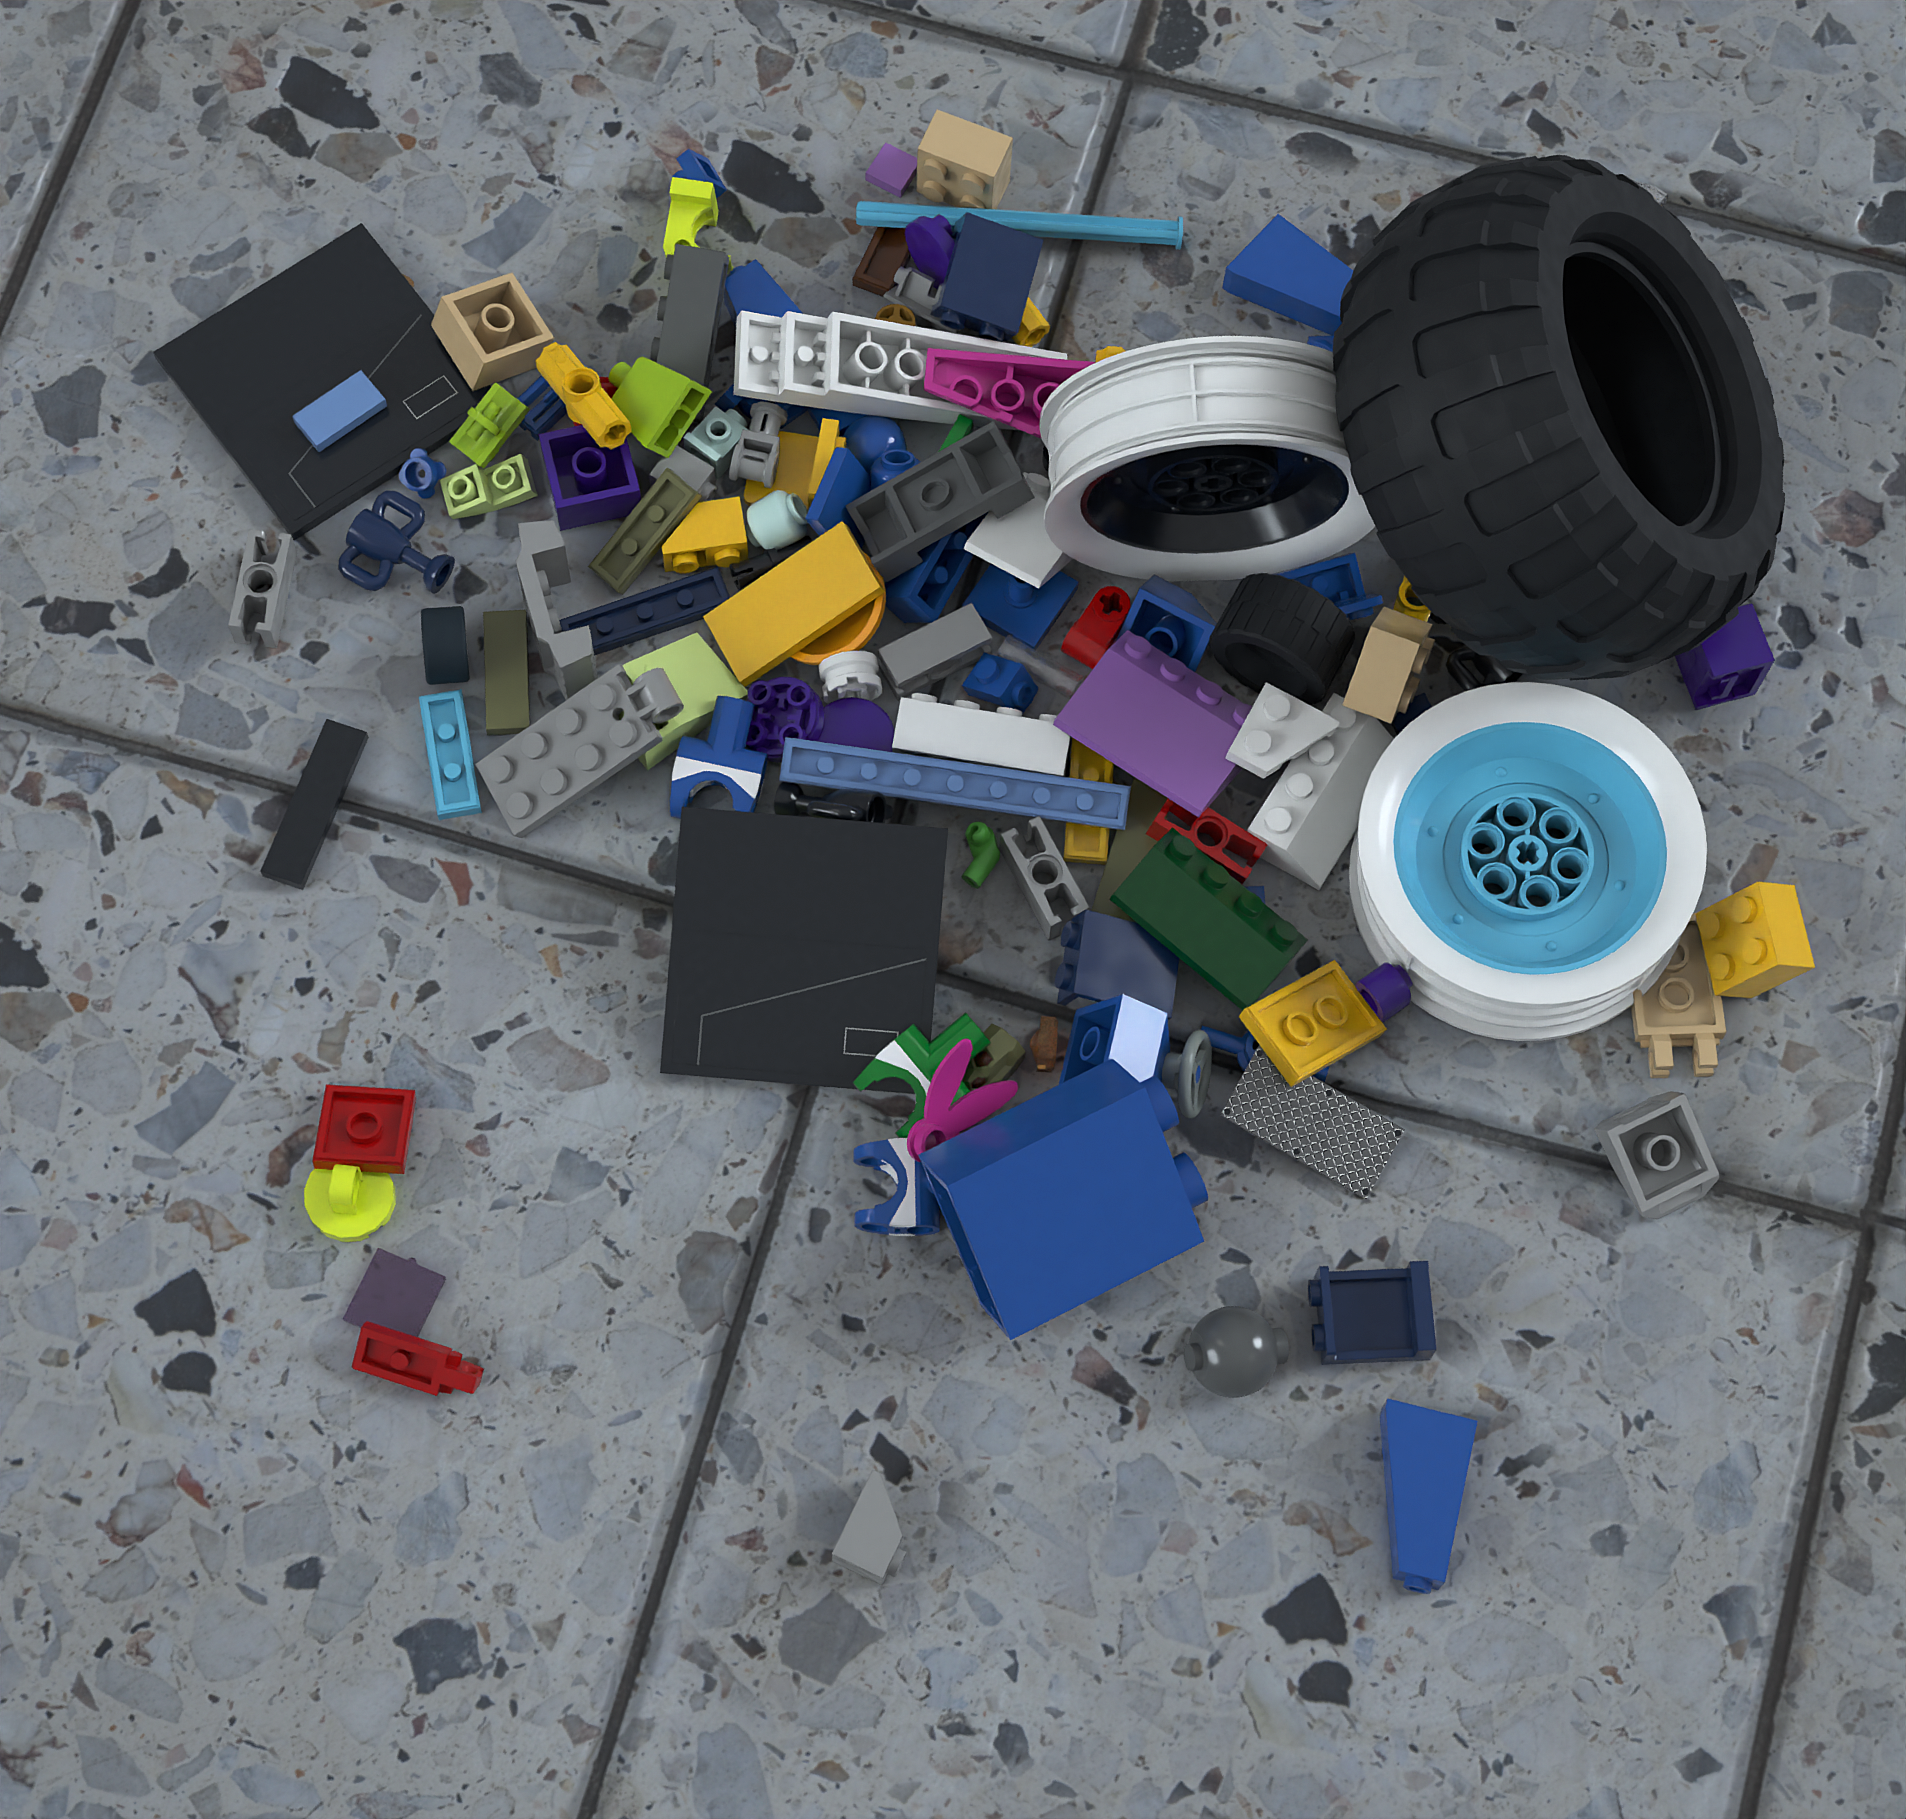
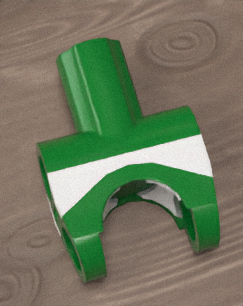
M966 1012L931 1042L925 1038L915 1024H912L877 1054L853 1081V1084L860 1092L874 1080L878 1082L888 1077H897L910 1084L915 1092L916 1105L913 1112L908 1116V1121L895 1132L898 1138H907L912 1126L924 1118V1106L929 1085L939 1064L949 1051L962 1039H969L973 1048L969 1060L971 1061L989 1046L991 1042ZM962 1081L951 1105L971 1092Z

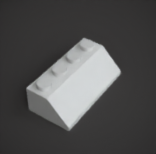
M1333 693L1322 711L1340 721L1335 733L1329 737H1323L1309 746L1306 752L1290 761L1247 832L1268 844L1260 858L1317 890L1321 889L1358 828L1364 791L1371 773L1381 755L1394 739L1375 717L1343 706L1345 698L1336 693Z

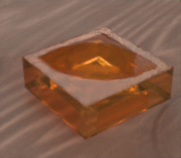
M1041 1016L1039 1029L1030 1040V1048L1037 1065L1036 1072L1052 1073V1070L1055 1069L1058 1020H1056V1017Z

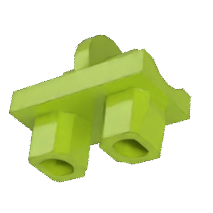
M495 382L475 408L471 406L467 412L468 418L449 442L484 469L499 452V449L512 432L523 421L530 409Z

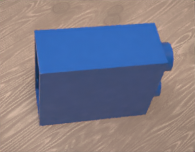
M1112 1058L918 1155L979 1303L1010 1340L1204 1242L1192 1209L1208 1201V1193L1203 1179L1190 1157L1184 1152L1174 1157L1171 1155L1163 1132L1179 1124V1117L1168 1091L1155 1075L1139 1082Z

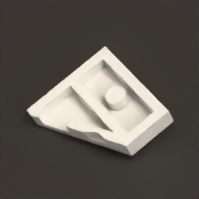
M1266 682L1225 759L1264 779L1280 769L1281 765L1286 761L1294 760L1306 752L1312 744L1325 736L1329 737L1334 734L1340 721Z

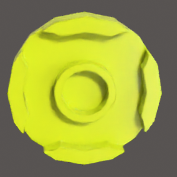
M335 1164L333 1170L314 1169L310 1173L304 1188V1206L312 1223L326 1237L341 1242H355L369 1238V1234L377 1231L381 1225L384 1227L388 1223L396 1205L395 1186L389 1173L361 1172L360 1167Z

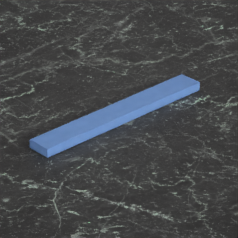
M785 737L779 778L781 782L837 790L858 789L879 792L886 797L1033 818L1040 816L1041 819L1125 830L1131 786Z

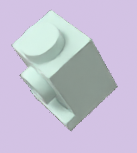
M715 406L692 433L688 432L683 437L684 449L715 468V477L718 480L730 467L733 451L736 444L739 443L742 430H748L746 428L747 422L737 411L728 409L726 412H723Z

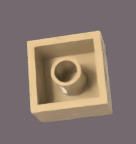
M937 109L918 147L916 192L923 194L930 201L945 202L955 207L997 209L1010 182L1013 137Z
M512 272L442 296L431 323L432 328L472 391L537 368L535 360L541 355L543 348L552 344L554 340L552 333Z
M1383 607L1370 626L1342 705L1388 723H1392L1398 712L1405 714L1409 704L1412 703L1421 680L1414 677V674L1421 673L1424 664L1429 659L1435 642L1434 639L1428 637L1432 624Z

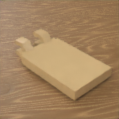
M1693 913L1669 964L1656 983L1643 996L1642 990L1636 989L1633 992L1634 1003L1631 1006L1635 1042H1640V1048H1648L1651 1078L1669 1077V1070L1674 1067L1672 1047L1692 1046L1694 1077L1713 1076V1068L1718 1066L1716 1046L1720 1045V1039H1723L1726 1034L1722 997L1715 996L1696 915Z

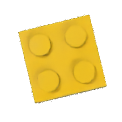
M1756 882L1695 913L1715 996L1753 998L1815 968L1795 885Z

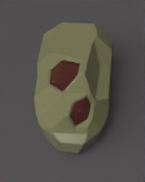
M991 1024L983 1032L991 1044L969 1061L962 1082L970 1091L991 1083L1007 1081L1025 1059L1026 1051L1021 1044L997 1025Z

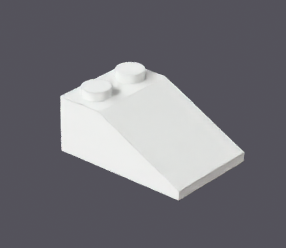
M1024 472L1023 475L1035 498L999 519L990 510L967 540L964 549L1039 589L1073 558L1056 547L1045 529L1044 512L1051 493L1050 481L1042 475Z

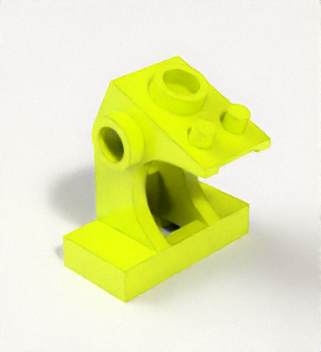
M672 177L669 192L671 203L663 244L666 258L668 254L674 255L676 244L700 248L695 243L697 232L704 225H717L719 209L713 183ZM728 255L729 265L727 274L733 270L731 255Z

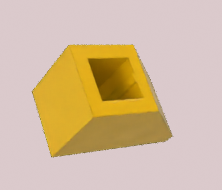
M740 496L698 502L662 545L665 572L675 571L676 573L685 574L693 572L699 567L712 565L726 568L732 563L736 564L748 559L747 537Z

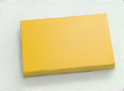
M1336 960L1245 1008L1238 1016L1290 1087L1295 1086L1379 1038L1387 1030Z

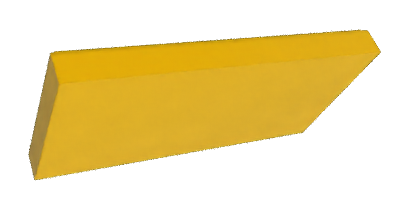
M841 521L704 615L703 618L739 683L746 687L886 591L850 529Z

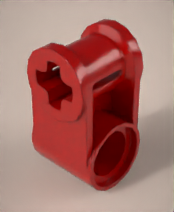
M1116 586L1101 588L1095 594L1081 617L1070 628L1061 646V652L1093 670L1106 651L1117 641V637L1131 607L1128 594L1122 588Z

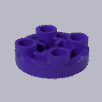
M940 214L934 218L920 216L910 222L905 228L906 243L913 261L920 272L935 279L933 287L937 290L944 283L955 245L951 237L953 234L951 225Z
M777 677L768 681H757L749 688L746 701L755 704L746 745L751 750L767 753L768 761L782 763L785 737L810 741L818 740L823 729L825 713L819 695L809 685L797 678Z
M849 697L835 700L824 707V725L817 742L893 752L894 726L887 713L877 704L866 699Z

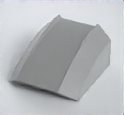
M1670 1091L1649 1097L1647 1100L1619 1114L1602 1120L1594 1128L1622 1186L1643 1217L1658 1220L1704 1197L1719 1179V1172L1685 1093Z

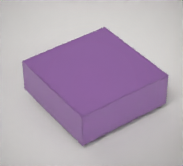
M885 142L866 171L865 180L901 198L917 174V158Z

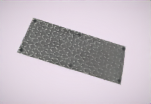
M1260 1045L1220 1116L1364 1199H1367L1405 1130L1313 1076L1290 1087Z

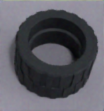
M1258 573L1257 575H1248L1240 581L1210 635L1209 646L1216 661L1222 665L1225 671L1243 685L1255 690V692L1260 694L1267 682L1308 705L1321 702L1326 696L1354 643L1355 633L1351 622L1346 618L1344 612L1318 591L1301 584V582L1285 578L1281 575Z

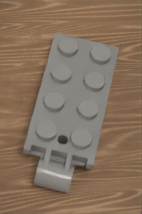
M617 664L475 765L513 835L523 838L662 742V736L653 723H663L672 719L683 710L684 705L663 668H655L643 673L632 685L623 666ZM622 711H624V716L620 720L619 715Z

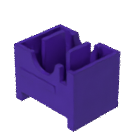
M1752 603L1738 607L1739 614L1698 647L1675 656L1695 710L1755 695L1773 665L1775 659Z

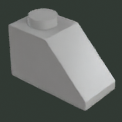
M872 1470L832 1552V1562L883 1586L888 1574L893 1577L897 1576L907 1552L900 1549L903 1535L881 1473Z

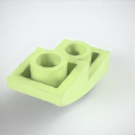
M518 454L486 469H482L479 465L475 464L440 479L447 510L452 519L496 511L538 496L528 459L522 454Z

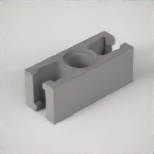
M249 529L228 626L235 643L249 645L251 644L252 635L247 634L246 630L251 614L265 615L264 623H256L255 632L261 634L265 647L277 648L297 550L291 534L279 533L280 549L276 562L274 564L261 562L262 555L267 553L265 543L267 534L262 530ZM260 585H272V587L264 593L254 592L255 589Z
M970 603L879 648V670L899 701L901 697L905 698L979 661L984 652L991 654V648L988 644L992 643V636L975 607Z
M1038 816L1028 821L1027 834L1023 835L1027 844L1035 842L1039 851L1038 854H1035L1030 859H1026L1014 842L1015 838L1019 836L1015 828L1001 833L999 850L1049 941L1060 936L1063 930L1059 915H1053L1049 903L1057 898H1063L1074 917L1085 909L1089 910L1090 907L1042 819ZM1040 872H1046L1051 874L1055 881L1044 885L1036 882L1033 876Z

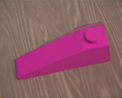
M928 348L924 391L1041 438L1039 427L1040 413L1050 394L1072 375L1095 362Z

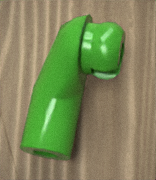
M977 821L970 824L966 829L965 836L968 840L973 860L961 877L968 885L979 889L998 863L1000 850L993 830L987 827L985 823Z

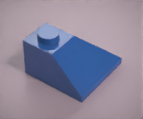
M1154 574L1139 588L1117 640L1128 630L1136 636L1143 637L1150 645L1171 658L1181 661L1187 668L1196 673L1209 645L1210 635L1217 623L1192 593Z

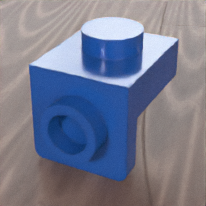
M985 652L961 685L969 696L1000 705L1001 707L1020 710L1022 715L1038 692V686L1023 664Z

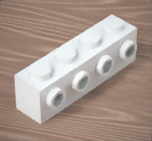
M913 693L911 699L901 697L892 744L894 753L1065 777L1071 736L1053 725L1057 717L1055 715L1041 714L1039 715V720L1022 717V711L1013 708L998 707L995 713L979 710L980 705L970 701L955 700L953 706L937 703V697L928 694Z

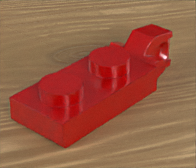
M366 1321L361 1326L351 1366L355 1370L435 1396L440 1392L451 1394L454 1388L473 1394L480 1386L484 1368L467 1361H461L463 1354L452 1351L453 1348Z

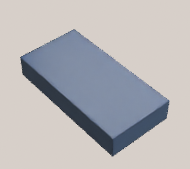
M360 370L292 417L297 427L316 450L320 452L387 407V403L382 394Z

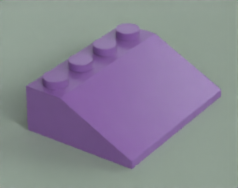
M1127 630L1106 651L1055 718L1053 725L1199 818L1243 769L1239 765L1225 759L1253 706L1244 704L1222 690L1218 684L1206 680L1187 668L1181 661L1171 658L1150 645L1143 637L1136 636Z

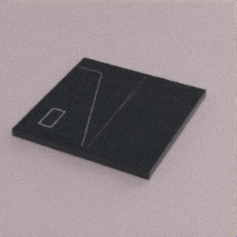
M362 223L153 352L158 363L287 533L292 535L293 541L399 474L404 463L411 459L410 454L414 449L423 448L429 455L449 442L468 418L467 412L471 406L475 408L491 388L488 385L472 391L431 326L434 314ZM362 370L386 399L387 407L318 452L294 423L292 416Z
M682 807L660 1073L857 1089L853 1081L884 1047L912 1024H915L925 1038L931 1042L948 828ZM897 1077L884 1078L878 1082L874 1080L863 1089L915 1094L910 1084Z

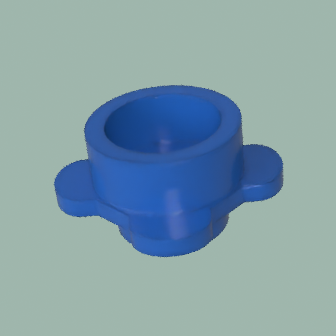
M417 448L411 452V459L407 460L399 472V479L408 489L417 491L421 498L427 499L435 494L434 487L438 480L446 476V467L442 462H435L428 457L425 449ZM423 469L425 471V477L420 476V470Z

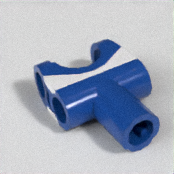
M717 696L707 740L682 736L672 772L671 817L681 819L682 807H688V803H692L695 794L702 788L710 785L721 786L731 793L733 809L735 811L755 812L761 796L768 763L767 753L745 749L755 704L738 698Z
M907 1138L874 1141L854 1148L853 1162L855 1164L874 1167V1170L885 1172L892 1177L897 1186V1191L887 1202L875 1205V1208L855 1212L854 1226L857 1229L893 1236L931 1235L940 1231V1206L922 1163L914 1160L908 1153Z

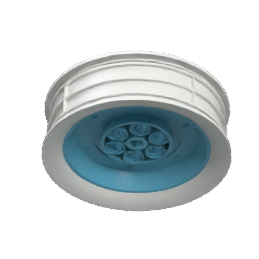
M1509 682L1483 686L1445 699L1426 710L1410 722L1393 739L1377 762L1364 791L1358 828L1355 832L1350 853L1349 891L1353 914L1360 935L1377 965L1380 966L1384 962L1390 963L1393 967L1397 964L1400 965L1408 973L1413 983V986L1409 988L1411 1001L1432 1016L1454 1027L1495 1039L1542 1041L1567 1037L1590 1030L1623 1013L1634 1003L1633 992L1636 989L1641 990L1643 996L1656 983L1669 964L1681 935L1695 911L1702 891L1707 860L1705 824L1694 788L1680 763L1655 733L1623 709L1592 694L1555 684ZM1507 816L1517 817L1524 825L1519 827L1511 826L1505 822L1504 818ZM1550 828L1559 829L1566 837L1555 839L1546 830ZM1477 843L1488 845L1492 849V853L1480 854L1475 851L1472 845ZM1518 858L1522 862L1525 858H1528L1532 861V864L1529 861H1527L1525 864H1522L1518 861ZM1569 868L1577 874L1578 878L1566 879L1560 875L1558 869ZM1495 883L1501 886L1504 892L1497 895L1491 894L1486 891L1483 885ZM1531 895L1539 896L1545 900L1547 905L1543 907L1533 906L1526 897Z

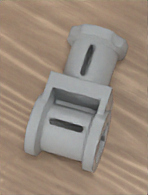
M760 401L752 404L749 430H742L739 443L734 448L729 479L737 481L740 477L763 482L764 487L771 489L775 481L779 462L780 437H778L780 426L786 423L788 415L777 404Z

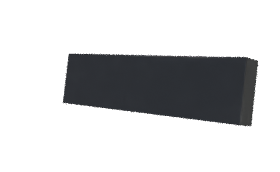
M326 719L260 870L262 877L301 890L304 889L369 738L366 731Z

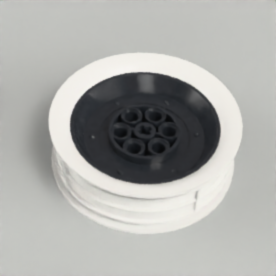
M1209 336L1167 341L1132 349L1103 359L1072 375L1050 394L1040 413L1039 427L1041 439L1049 453L1048 475L1051 493L1045 506L1044 524L1050 540L1069 557L1095 569L1146 580L1155 574L1168 582L1243 579L1251 574H1274L1322 560L1358 542L1375 527V524L1367 510L1362 495L1358 494L1354 484L1343 432L1339 430L1335 395L1337 391L1336 372L1333 371V352L1317 346L1278 338Z

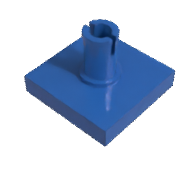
M990 564L962 604V607L972 603L985 626L1034 654L1078 590L1079 582L1059 571L1038 589L1001 568Z

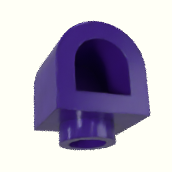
M1384 962L1356 982V989L1382 1023L1410 1004L1411 992L1409 988L1413 986V983L1408 973L1398 964L1393 967L1390 963Z

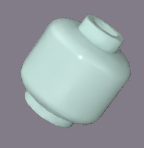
M782 490L773 491L749 506L747 510L748 524L745 525L746 535L755 547L762 546L764 549H782L798 542L805 536L808 523L805 517L808 510L795 493L788 494Z

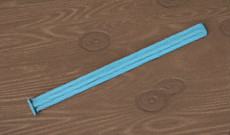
M859 201L856 206V223L861 226L906 228L910 222L920 216L934 218L940 214L947 219L953 231L955 222L968 212L1037 237L1175 245L1176 250L1181 249L1183 237V217L1178 216L1177 221L872 201Z

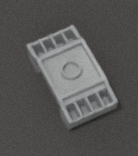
M554 521L518 523L521 552L515 562L523 600L544 672L555 677L565 700H567L598 678L589 626H584L562 632L556 608H553L550 588L571 582L565 544Z

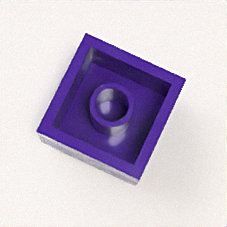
M582 425L538 434L560 531L627 517L640 502V488L627 437L624 440V444L610 450L608 447H599Z

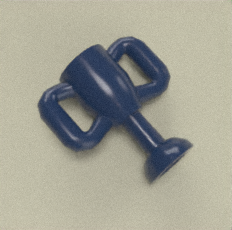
M386 490L378 495L372 506V511L366 508L353 520L346 535V544L349 547L339 558L338 570L344 578L365 590L377 591L385 587L389 581L394 564L405 563L423 573V581L427 590L435 594L448 581L454 568L455 559L447 554L437 555L431 559L411 548L412 545L409 540L423 526L425 511L419 503L401 493ZM386 506H390L411 518V521L399 529L394 523L384 518ZM362 554L373 560L380 561L378 575L371 574L352 563V561Z

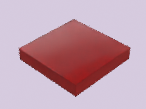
M326 1085L312 1160L314 1169L333 1170L335 1164L360 1167L361 1172L404 1174L416 1104L415 1090Z

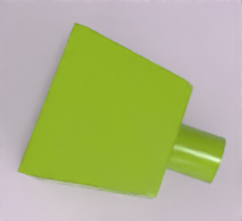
M643 356L637 358L632 367L625 362L617 363L611 369L608 377L609 382L618 388L611 399L630 421L631 433L644 447L666 458L670 457L712 393L709 388Z

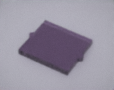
M377 1248L343 1320L359 1328L366 1321L418 1337L446 1281V1277L418 1265L415 1258L406 1260Z

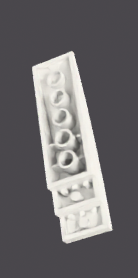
M741 311L737 316L733 395L821 409L954 424L961 414L972 419L976 427H983L994 421L999 429L1019 430L924 391L927 349L934 348L1067 360V354L832 312L828 318L787 311L781 318Z

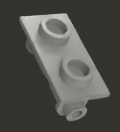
M901 266L894 277V282L898 283V285L886 292L884 298L895 304L906 306L914 315L917 314L931 321V326L938 331L955 334L960 330L942 325L940 318L930 315L932 306L939 300L943 283L939 286L935 296L930 293L935 279L911 266L907 269Z

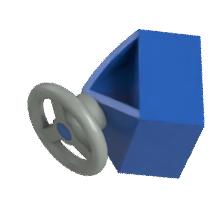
M1124 994L1076 1009L1059 1084L1113 1058L1139 1082L1155 1075L1165 1088L1178 1090V1104L1184 1117L1194 1118L1200 1113L1206 1100L1212 1066L1211 1042L1205 1031H1194L1189 1036L1182 1054L1170 1053L1168 1015L1162 1010Z

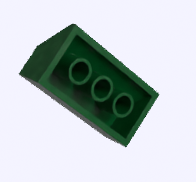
M1173 827L1152 847L1109 899L1242 1011L1260 998L1308 941L1290 922L1282 919L1264 904L1259 896L1241 885L1229 875L1224 867L1216 864L1199 850L1189 838L1181 835Z

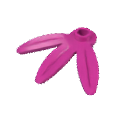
M969 1039L959 1041L939 1064L928 1088L924 1106V1118L917 1121L909 1131L907 1150L909 1155L918 1162H921L919 1154L959 1135L960 1131L985 1119L1006 1104L1017 1093V1082L1013 1080L1001 1081L973 1090L951 1105L973 1050L971 1040Z

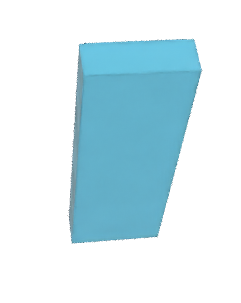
M462 690L419 696L438 819L443 820L482 813Z

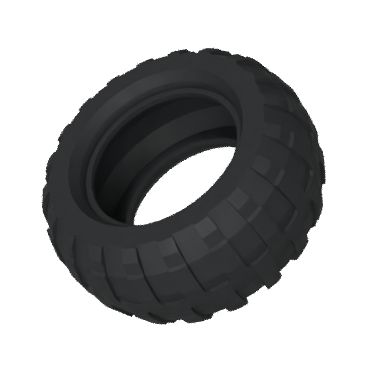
M1553 155L1541 158L1532 156L1485 164L1411 202L1372 240L1374 247L1357 262L1352 277L1341 297L1340 321L1342 324L1334 332L1333 371L1336 372L1337 394L1335 396L1339 430L1343 432L1354 484L1358 494L1363 497L1367 510L1378 530L1376 534L1387 554L1395 560L1402 573L1411 583V589L1420 601L1435 616H1439L1451 626V631L1464 644L1479 655H1492L1509 670L1527 673L1537 679H1570L1572 681L1624 677L1698 647L1739 614L1738 606L1754 595L1760 581L1767 575L1774 560L1777 542L1776 535L1781 531L1785 506V493L1783 492L1784 449L1782 438L1779 437L1771 387L1768 378H1765L1759 357L1753 345L1754 339L1744 317H1741L1732 297L1726 289L1725 281L1720 272L1693 240L1691 232L1675 215L1657 203L1651 193L1623 174H1614L1600 163L1592 160L1575 159L1567 155Z

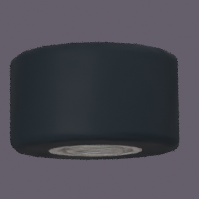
M452 606L422 609L421 630L426 682L429 685L468 682L470 675L464 608Z

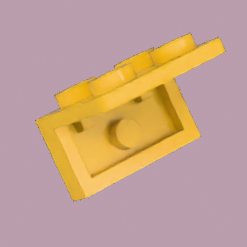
M822 418L819 437L779 431L780 453L774 484L770 489L764 487L763 482L747 479L744 490L745 504L750 506L773 491L782 490L788 494L795 493L798 495L807 510H809L835 448L846 447V438L839 437V420Z

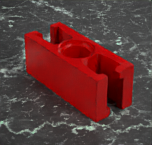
M1169 798L1146 832V835L1159 841L1173 827L1181 835L1189 838L1199 850L1216 864L1224 867L1229 875L1241 885H1243L1251 873L1252 868L1250 867L1254 866L1268 845L1209 807L1198 818ZM1170 811L1189 825V831L1164 819L1167 813ZM1197 833L1210 835L1215 842V846L1202 844L1198 839ZM1225 848L1248 860L1246 862L1247 865L1244 868L1226 856L1222 850Z

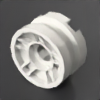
M847 651L824 659L819 664L820 680L825 683L822 686L824 701L829 704L835 700L849 697L862 698L869 701L878 698L882 694L881 678L876 675L879 671L877 656L867 651Z

